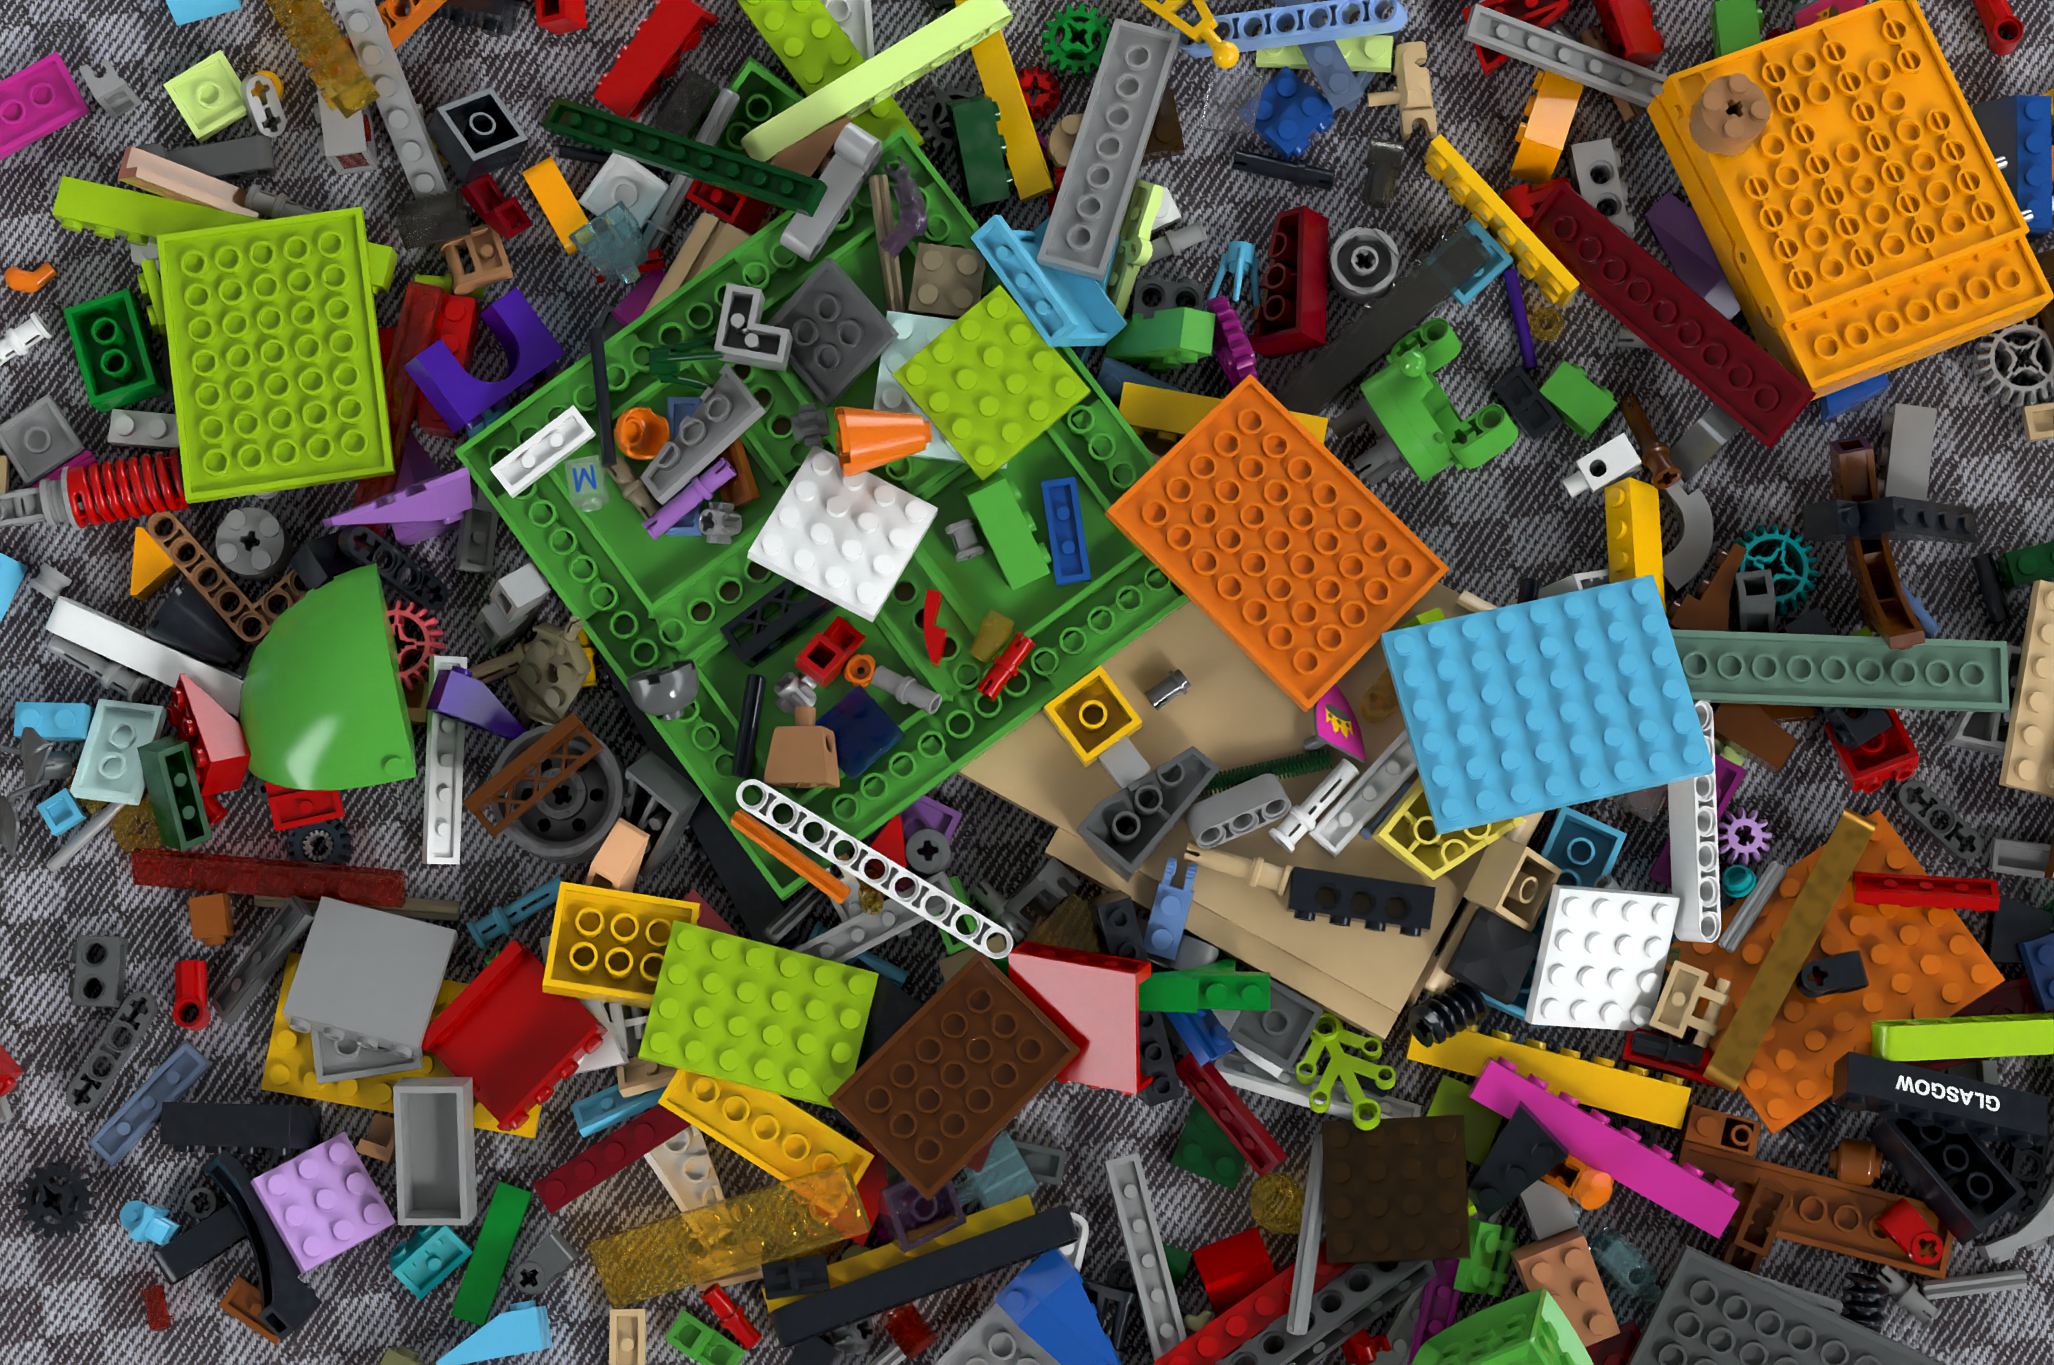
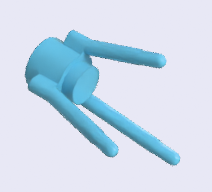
M1243 241L1229 243L1228 252L1221 255L1220 267L1207 300L1216 297L1226 269L1229 267L1228 271L1235 274L1233 301L1237 302L1239 300L1242 276L1248 274L1250 270L1254 309L1255 306H1260L1259 258L1254 257L1255 246L1253 244ZM1205 303L1203 311L1207 312V305Z

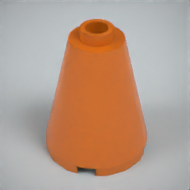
M844 406L834 408V421L839 422V428L835 432L839 465L840 469H843V477H851L926 450V443L932 442L930 422H923L922 415Z

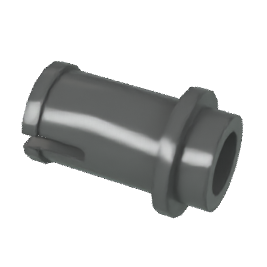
M1180 669L1174 673L1170 670L1168 672L1170 676L1145 692L1148 700L1157 711L1180 693L1185 695L1187 693L1186 689L1191 686Z

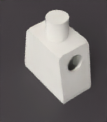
M1622 433L1576 461V467L1579 471L1562 480V483L1571 498L1576 497L1587 489H1590L1595 496L1604 491L1605 487L1624 480L1642 469V461L1625 433ZM1596 466H1602L1606 472L1600 477H1596L1591 474V469Z

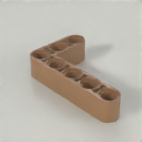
M164 511L152 514L148 520L147 530L154 541L193 583L235 633L252 646L257 647L260 642L262 643L265 636L272 629L271 625L281 615L274 613V605L278 600L287 599L288 607L292 608L306 597L305 593L308 591L303 592L300 590L301 578L293 569L257 602L253 603L177 517L170 512ZM166 522H173L172 532L167 536H160L161 526ZM194 546V557L189 561H182L184 549ZM216 571L217 581L212 586L205 587L203 580L206 574ZM238 596L240 600L238 608L232 612H227L226 602L228 599ZM260 621L262 623L261 632L255 637H249L248 627L250 624Z

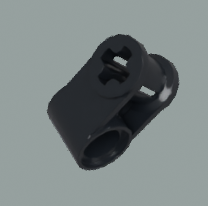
M1859 950L1813 960L1806 964L1796 978V986L1799 992L1808 998H1817L1835 993H1848L1869 986ZM1812 972L1815 978L1820 977L1822 980L1818 986L1815 981L1808 980Z

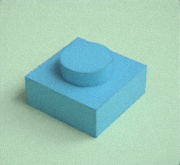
M64 788L36 806L54 836L61 835L87 818L68 788Z

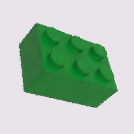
M127 288L63 309L90 405L101 413L112 411V409H118L167 393L140 299Z

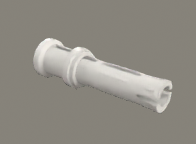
M35 311L30 314V319L17 328L6 330L5 337L0 340V366L17 354L19 356L29 353L28 349L43 338L49 339L53 336L48 326Z
M1342 759L1300 806L1295 805L1290 808V814L1276 829L1271 828L1268 832L1269 835L1283 849L1292 853L1295 850L1294 845L1307 831H1312L1317 824L1316 818L1360 774L1359 771L1348 760Z

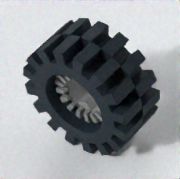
M332 819L291 828L293 833L287 837L286 841L289 842V847H286V851L290 854V862L300 872L315 878H330L335 876L334 873L337 871L342 872L345 869L343 867L344 864L350 862L351 857L349 855L350 852H353L354 848L351 845V840L353 839L351 834L347 832L348 829L338 820ZM319 837H325L327 839L325 845L328 847V851L322 856H315L314 852L316 849L312 846L313 841Z

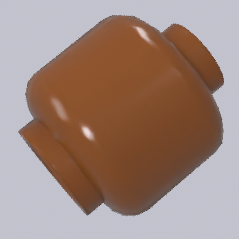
M1845 1138L1839 1143L1838 1150L1831 1149L1830 1170L1836 1171L1837 1179L1840 1182L1870 1186L1875 1178L1880 1179L1882 1152L1877 1150L1873 1141Z

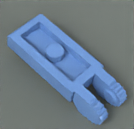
M1169 857L1162 882L1160 881L1143 945L1147 953L1175 960L1194 895L1192 888L1198 864L1190 863V866L1187 867L1185 883L1182 888L1171 884L1177 868V859Z

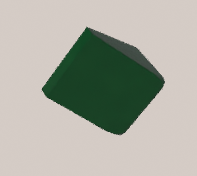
M1163 1244L1173 1285L1181 1287L1192 1253Z

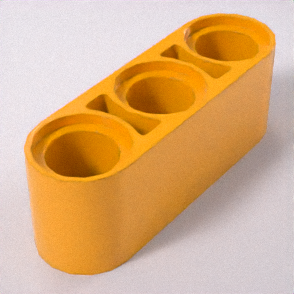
M551 156L521 172L569 256L599 240Z

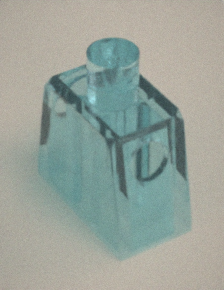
M622 200L568 236L582 255L608 283H614L618 279L624 284L633 283L640 275L637 267L647 261L649 257L639 223Z
M1007 1130L988 1143L963 1167L968 1179L950 1188L960 1207L979 1197L985 1209L1040 1189Z
M1605 1226L1588 1243L1596 1267L1622 1293L1633 1299L1638 1296L1647 1306L1654 1304L1662 1293V1290L1653 1282L1658 1276V1272L1623 1234Z

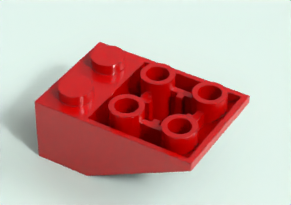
M185 673L179 674L176 688L172 689L171 705L167 707V718L169 724L176 727L177 739L188 742L201 796L240 789L251 756L241 725Z

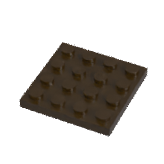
M1463 1115L1380 1119V1123L1371 1130L1358 1128L1353 1123V1120L1322 1122L1328 1265L1471 1259L1465 1123Z

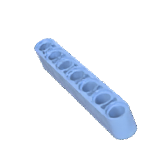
M1329 0L1213 16L1218 24V27L1213 31L1220 37L1225 29L1230 28L1229 36L1222 41L1234 43L1240 53L1396 32L1404 27L1407 21V11L1398 0ZM1391 6L1394 7L1392 15L1387 19H1382L1384 10ZM1360 11L1359 19L1355 23L1349 24L1351 15L1354 12ZM1327 15L1328 18L1325 25L1317 28L1318 20L1322 16ZM1202 18L1185 20V22L1194 27ZM1295 20L1294 27L1290 31L1284 32L1286 23ZM1262 24L1261 32L1257 36L1252 37L1253 29L1257 25ZM1175 28L1174 33L1180 34L1178 45L1180 49L1194 58L1212 56L1213 50L1204 40L1199 44L1194 42L1188 45L1189 37Z

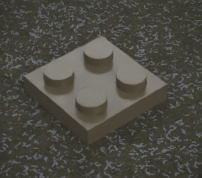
M918 242L909 313L958 320L981 301L987 263L981 251Z

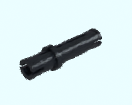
M1239 148L1236 149L1232 170H1240L1293 182L1295 187L1301 188V185L1328 190L1329 192L1332 190L1336 170L1306 165L1307 161L1300 160L1297 163L1240 150Z

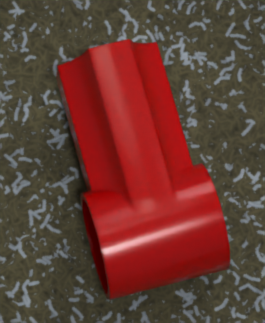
M1971 0L1987 33V45L1991 52L2001 56L2012 53L2023 36L2024 27L2020 19L2013 15L2007 0ZM1998 31H2007L2012 36V39L2005 40L2001 38Z
M1566 176L1534 186H1530V184L1518 185L1504 191L1501 195L1507 206L1526 224L1560 180L1567 183L1570 187L1571 184Z
M204 960L175 962V1005L172 1015L178 1025L190 1031L203 1030L211 1020V1011L208 1007L207 961ZM197 1005L199 1009L197 1019L187 1023L185 1020L186 1010L190 1006Z

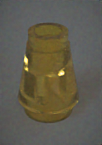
M991 608L988 615L984 614L969 653L979 660L988 663L990 658L994 656L1014 633L1012 628L1015 622Z

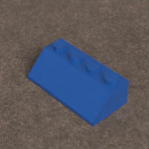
M2014 95L1974 104L1973 116L1994 158L2001 156L2006 158L2004 161H2007V167L2000 169L2020 211L2027 209L2032 211L2030 214H2033V220L2026 222L2030 231L2025 237L2027 239H2042L2052 229L2051 96Z

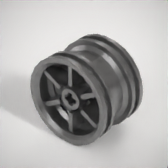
M557 724L536 727L524 732L513 740L499 756L491 778ZM580 732L569 741L568 755L581 756L593 746ZM596 736L594 737L604 749L587 762V768L582 772L576 771L503 830L508 838L533 856L556 864L584 863L595 858L616 822L620 818L626 819L627 807L623 805L624 795L628 793L629 780L625 778L626 768L615 753ZM563 746L555 754H562ZM548 758L552 761V767L546 772L541 771L540 777L554 778L561 771L562 759ZM567 760L566 768L575 760ZM536 768L527 776L535 777ZM519 781L514 786L513 800H523V791L525 789L533 790L534 781ZM540 782V783H539V790H540L543 786H545V785L547 784V782ZM569 789L568 794L572 797L571 801L568 804L563 801L562 805H559L561 800L557 797L558 793L561 790L566 793V790ZM595 789H601L604 792V798L600 802H594L591 799V792ZM508 791L500 798L507 799ZM491 804L497 823L505 818L507 804ZM512 804L511 812H513L520 805ZM546 818L551 823V827L547 832H542L538 828V823L541 819ZM576 819H583L585 821L586 828L584 831L576 832L573 829V822Z

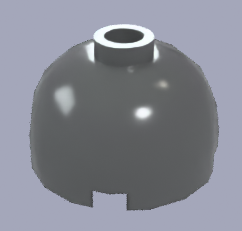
M694 659L673 661V666H654L630 676L626 682L635 705L646 714L652 716L663 715L664 721L683 716V708L692 704L698 695L699 680Z

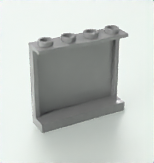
M321 896L282 1011L286 1022L290 1028L299 1032L309 1033L310 1029L323 1032L324 1037L334 1041H343L344 1038L357 1041V1045L366 1049L377 1050L378 1046L390 1049L393 1055L401 1058L410 1059L412 1055L422 1057L423 1050L421 1045L451 953H456L459 944L457 931Z

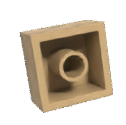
M1501 836L1486 847L1473 877L1469 880L1463 897L1475 905L1491 911L1511 925L1531 933L1552 892L1553 884H1556L1562 870L1529 847Z

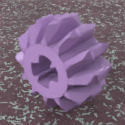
M1739 807L1736 809L1735 816L1729 811L1723 814V819L1726 823L1720 821L1717 823L1718 831L1722 833L1718 834V842L1723 844L1722 847L1718 848V855L1726 851L1729 852L1726 858L1727 864L1734 863L1737 856L1740 865L1747 866L1749 858L1754 863H1758L1761 861L1758 851L1762 853L1769 852L1770 847L1762 842V840L1771 839L1773 836L1771 832H1762L1761 828L1768 824L1767 819H1763L1758 823L1755 822L1758 815L1756 810H1752L1746 818L1744 808ZM1744 830L1746 831L1745 838L1749 842L1747 841L1740 845L1738 843L1739 837L1735 832L1738 833Z

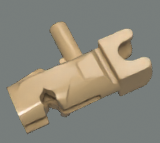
M1423 41L1396 45L1392 74L1396 77L1397 86L1393 87V91L1367 93L1368 107L1399 104V124L1403 141L1409 140L1412 133V125L1414 124L1422 125L1429 139L1434 138L1437 134L1435 108H1433L1429 69L1418 66L1426 63L1427 59L1426 43Z

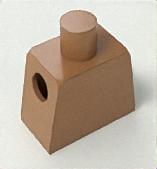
M795 707L794 726H777L774 729L763 783L775 788L840 787L835 735L830 729L823 726H815V707Z

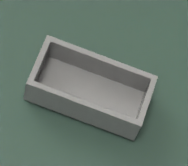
M403 1077L393 1086L398 1225H469L477 1215L472 1077Z

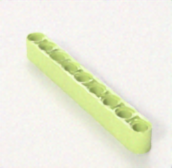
M968 0L747 133L740 143L750 158L770 164L777 152L845 117L853 119L1002 29L1012 20L1013 15L1003 0Z

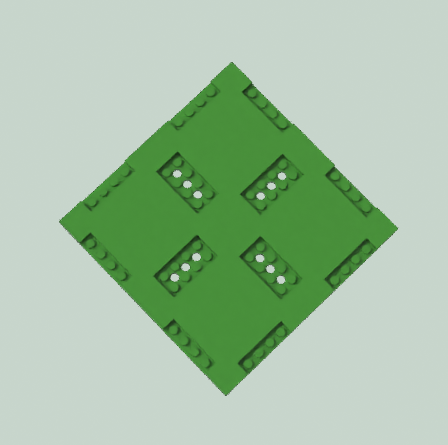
M904 127L881 142L883 152L877 165L811 262H808L780 244L784 230L796 214L794 211L787 210L604 342L613 432L618 417L626 409L639 406L648 407L655 414L667 419V397H701L705 391L703 389L676 383H661L660 376H651L649 371L650 348H661V345L678 344L717 336L727 283L762 289L765 302L760 324L766 325L826 258H833L880 313L887 318L869 187L870 176L884 174L888 177L906 313L912 314L909 313L908 309L918 242L979 250L971 236L980 227ZM987 261L981 300L997 286L1001 285L1019 306ZM715 343L679 351V353L714 352ZM1071 347L1054 348L1091 390L1090 394L1007 463V469H999L998 472L1006 478L1007 482L1012 479L1014 480L1022 497L1017 500L1021 512L1028 511L1037 528V530L1031 533L1037 545L1042 542L1044 543L1051 560L1052 553L1041 481L1076 476L1091 581L1056 586L1052 560L1047 563L1051 573L1012 591L989 548L981 528H979L974 518L975 515L967 499L964 498L960 490L979 480L978 476L964 463L907 456L867 472L937 507L938 512L873 623L838 605L754 668L740 661L720 628L787 579L769 569L766 577L763 579H752L749 576V568L755 562L748 559L747 555L760 531L813 448H806L804 440L795 441L792 426L785 435L775 434L772 431L773 422L778 418H787L791 421V415L799 414L798 405L815 403L817 411L826 410L830 435L821 437L823 445L818 447L838 457L835 432L839 428V422L834 421V408L844 406L873 410L881 354L831 407H826L789 363L786 372L750 366V375L742 381L753 395L759 390H765L771 394L770 403L764 407L767 412L740 435L761 498L736 510L741 515L742 528L737 536L731 537V544L707 543V535L703 533L702 536L668 537L665 532L659 539L654 540L647 533L648 529H644L642 526V522L645 521L643 516L630 500L626 501L621 495L623 491L604 470L591 352L454 450V453L462 464L468 468L470 475L573 616L581 618L579 621L583 620L584 625L582 628L628 691L629 688L626 680H629L630 676L658 665H662V667L673 666L672 662L677 660L694 659L699 680L698 695L692 704L683 708L684 715L664 721L663 715H646L779 898L784 901L809 881L730 824V820L738 809H743L736 799L739 785L748 779L764 782L774 729L777 726H794V715H790L788 712L784 713L774 703V700L779 697L774 691L776 682L788 672L796 674L800 671L804 675L801 670L795 667L797 656L818 632L823 634L837 616H840L866 636L865 642L853 655L868 654L875 659L876 668L883 665L903 677L911 676L917 680L919 685L942 696L938 710L930 715L910 703L902 704L898 702L894 695L874 687L871 682L865 688L854 687L853 683L848 682L844 677V668L847 666V663L831 684L825 688L817 684L812 690L817 696V700L813 705L816 708L815 726H823L830 729L835 735L840 787L775 788L768 784L766 785L862 842L889 822L894 816L900 814L948 777L954 776L1044 709L1043 706L1105 663L1175 610L1181 609L1191 601L1104 515L1157 461ZM717 359L681 361L680 372H674V375L714 386L722 376L719 371L725 363L732 368L737 363ZM574 405L596 435L512 498L490 468ZM614 438L616 457L622 455L629 467L640 478L653 459L636 460L626 456L619 450ZM708 464L703 469V474L711 468V464ZM590 465H593L597 489H593L584 476L580 492H576L572 468H576L579 484L582 468H585L592 480ZM719 488L713 493L714 497L711 500L705 499L703 501V511L709 509V502H723ZM972 518L976 523L973 528L979 545L984 546L985 553L966 561L956 562L954 556L957 552L951 535L946 534L945 528L958 521ZM728 582L736 583L740 587L738 597L731 601L724 600L720 592L722 586ZM902 583H909L915 588V595L909 601H900L895 596L896 588ZM798 584L795 585L792 590L791 600H804L808 597L809 590ZM927 589L942 593L943 598L935 627L947 629V639L953 640L957 645L956 652L952 656L942 657L940 668L932 666L926 647L924 629H921L916 624L917 615L924 611ZM699 603H706L711 606V615L705 621H697L692 616L693 608ZM771 603L764 611L763 621L774 622L778 619L782 604ZM744 623L732 632L740 645H743L752 638L754 625ZM1016 632H1021L1024 634L1023 638L1027 636L1035 643V646L1017 668L1019 673L1016 677H1011L997 695L996 700L991 701L987 698L988 695L983 696L976 687L994 665L992 661L995 656H1001L1015 637ZM859 668L858 673L863 674L864 668ZM748 674H759L765 676L766 686L752 774L750 778H739L732 775V766L746 678ZM756 785L746 787L742 794L744 802L750 806L759 804L763 798L761 788ZM786 803L777 805L773 810L774 820L779 824L789 823L793 818L792 807ZM743 809L825 870L834 864ZM810 822L804 827L803 835L807 841L816 843L823 838L824 829L820 823ZM847 840L837 842L834 846L835 857L840 860L839 858L854 847L853 844Z

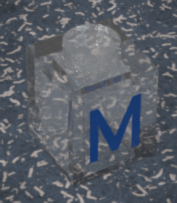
M599 455L564 461L570 500L575 508L581 507V511H594L601 509L602 503L610 502L605 469Z

